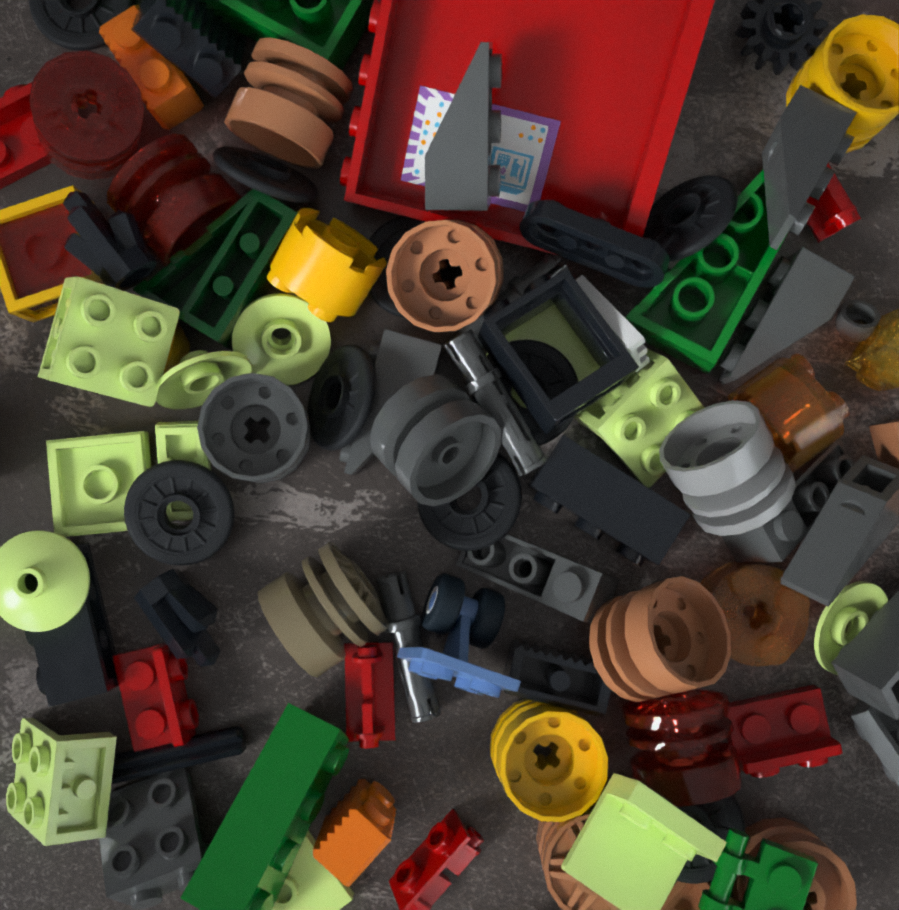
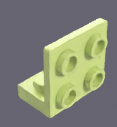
M79 276L65 278L38 377L152 407L156 402L159 388L157 389V381L164 373L180 311L178 308Z
M647 348L648 353L646 355L649 357L650 363L637 373L634 372L626 383L574 416L578 423L601 437L641 484L650 488L666 472L660 462L659 453L665 437L678 423L705 407L670 360Z
M22 718L20 733L15 734L12 742V757L16 764L14 783L9 784L6 793L8 812L44 846L106 837L117 736L110 732L58 735L34 718Z
M613 773L564 859L562 869L620 910H661L687 860L692 861L695 854L717 862L727 842L640 781Z

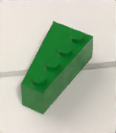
M763 170L738 196L735 214L726 229L712 243L699 252L680 259L665 274L663 281L655 286L625 317L644 337L645 343L707 375L717 363L781 247L780 245L775 250L770 247Z
M290 703L287 704L180 899L199 910L273 909L306 833L321 810L325 798L324 794L333 775L336 776L340 772L347 759L349 748L346 745L349 738L341 729Z

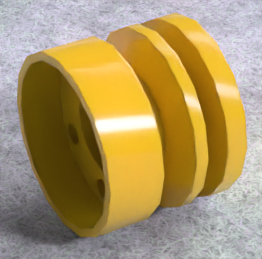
M866 14L843 20L827 35L815 50L814 55L805 62L803 67L793 77L786 93V107L799 86L802 85L857 112L846 133L854 136L846 153L861 149L899 114V24L884 16Z
M522 699L514 702L499 716L491 733L490 757L507 796L521 812L539 821L564 822L582 815L599 799L607 781L608 756L602 738L581 715L574 710L530 699ZM540 744L543 747L549 746L552 751L546 757L542 754L536 755L533 750L535 746Z

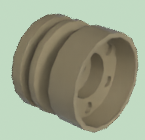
M331 541L318 549L325 568L311 555L301 561L308 581L307 585L287 571L258 591V601L274 633L298 665L309 675L316 678L346 657L344 645L339 634L343 632L354 644L362 647L369 640L362 622L377 636L389 627L387 618L381 608L378 594L360 567L352 559L344 555Z

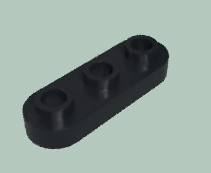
M538 200L530 203L519 225L521 234L531 244L638 287L649 288L659 285L664 279L670 262L668 253L657 241L640 237L612 226L603 219L592 218L569 209L555 200Z

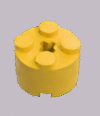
M302 208L297 213L270 262L271 270L267 275V280L277 289L286 293H295L309 303L307 306L309 311L321 320L331 323L334 322L337 315L344 317L354 316L387 262L385 258L376 261L374 255L378 248L349 225L334 217L330 224L327 225L316 220L320 211Z

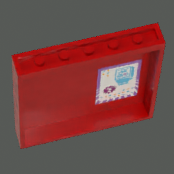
M374 0L368 25L369 32L375 33L371 55L365 53L363 56L358 80L359 85L365 86L362 106L354 107L349 125V136L355 137L352 157H345L340 174V185L346 187L344 201L425 222L462 220L479 226L493 239L547 253L551 252L528 242L521 234L519 228L527 206L538 200L549 199L558 201L569 209L592 218L603 219L612 226L643 237L715 0ZM493 42V54H502L501 88H492V110H501V142L491 143V165H500L501 168L500 196L491 197V204L487 211L425 210V154L480 43Z

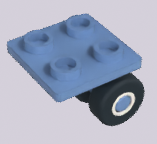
M446 573L440 574L431 586L422 613V625L426 630L440 635H445L449 632L443 654L423 647L400 648L397 657L410 662L409 672L434 680L439 678L450 682L453 676L456 677L454 687L481 696L486 694L499 698L501 690L518 692L521 683L520 680L468 663L469 645L486 649L495 640L504 618V596L488 588H481L475 593L473 599L465 596V584L462 579Z

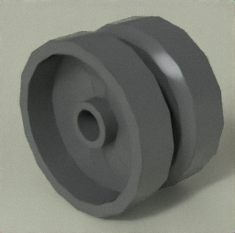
M436 374L420 377L404 385L386 401L374 420L370 434L372 453L397 477V480L419 504L437 506L449 503L464 495L485 476L494 463L501 446V428L479 404L472 402L468 394L455 381Z

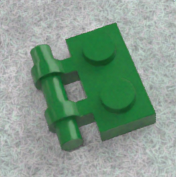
M729 828L725 840L727 843L718 861L714 862L717 867L709 890L705 889L702 892L698 904L699 909L803 910L818 866L815 858L762 838L757 856H751L745 853L750 836L738 829ZM737 875L749 877L742 902L730 898Z

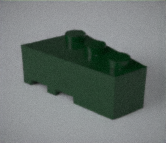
M252 189L206 227L208 231L185 251L180 249L169 258L171 262L148 282L143 280L132 290L144 298L178 308L180 320L232 351L233 328L244 308L254 300L266 296L272 284L267 280V275L271 270L270 262L295 219L297 212L271 196Z

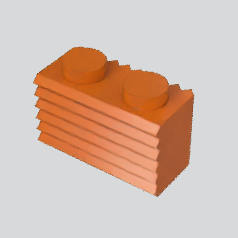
M133 5L101 25L99 34L110 48L109 50L115 56V59L131 81L141 100L147 106L146 108L163 129L170 130L201 111L204 104L185 74L131 30L139 9V5Z
M358 779L357 785L351 787L350 793L345 794L343 801H338L337 807L332 808L330 815L325 816L313 848V857L344 886L350 887L392 840L391 834L393 833L394 817L397 809L393 805L395 799L391 793L376 781L370 784L366 779Z

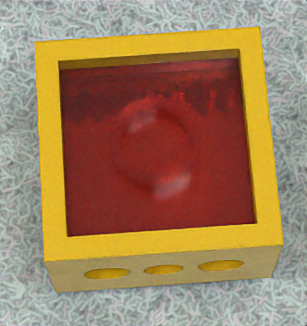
M72 185L0 210V289L8 313L34 323L55 316L65 278L79 276L104 284L98 275L64 248L67 237L74 232L78 233L68 221L69 211L63 205L70 192H81Z

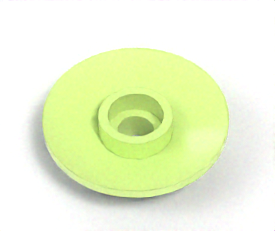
M281 293L266 295L248 304L240 314L232 331V349L235 352L244 354L249 359L252 367L251 373L275 377L287 386L298 384L315 375L329 355L331 336L328 323L312 314L307 307L309 303L299 296ZM284 328L289 330L290 335L287 338L278 339L272 333L275 329Z
M205 350L190 352L181 358L179 364L167 371L157 381V389L159 388L156 402L162 407L169 409H189L202 406L215 387L230 377L251 373L250 361L244 354L235 351L208 353Z
M38 530L14 536L0 547V616L5 621L22 630L43 632L66 624L78 614L89 593L90 573L84 555L72 541L55 532ZM29 573L33 574L38 580V587L34 592L29 591L25 585V577Z
M868 581L851 583L845 586L829 607L826 606L823 610L815 631L814 650L819 664L825 670L838 675L831 662L838 656L840 650L850 643L869 623L873 614L877 610L882 609L888 602L885 592L879 586Z

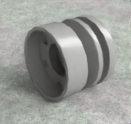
M732 400L716 403L696 411L673 428L665 437L659 449L660 462L673 484L683 493V501L692 511L695 521L705 532L714 535H737L761 527L780 514L791 501L796 488L794 475L789 465L785 463L781 450L774 445L772 433L761 412L750 402Z

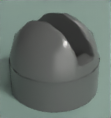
M849 300L841 306L836 317L835 328L838 330L840 337L845 341L852 343L862 342L874 333L880 321V313L872 304L866 301Z

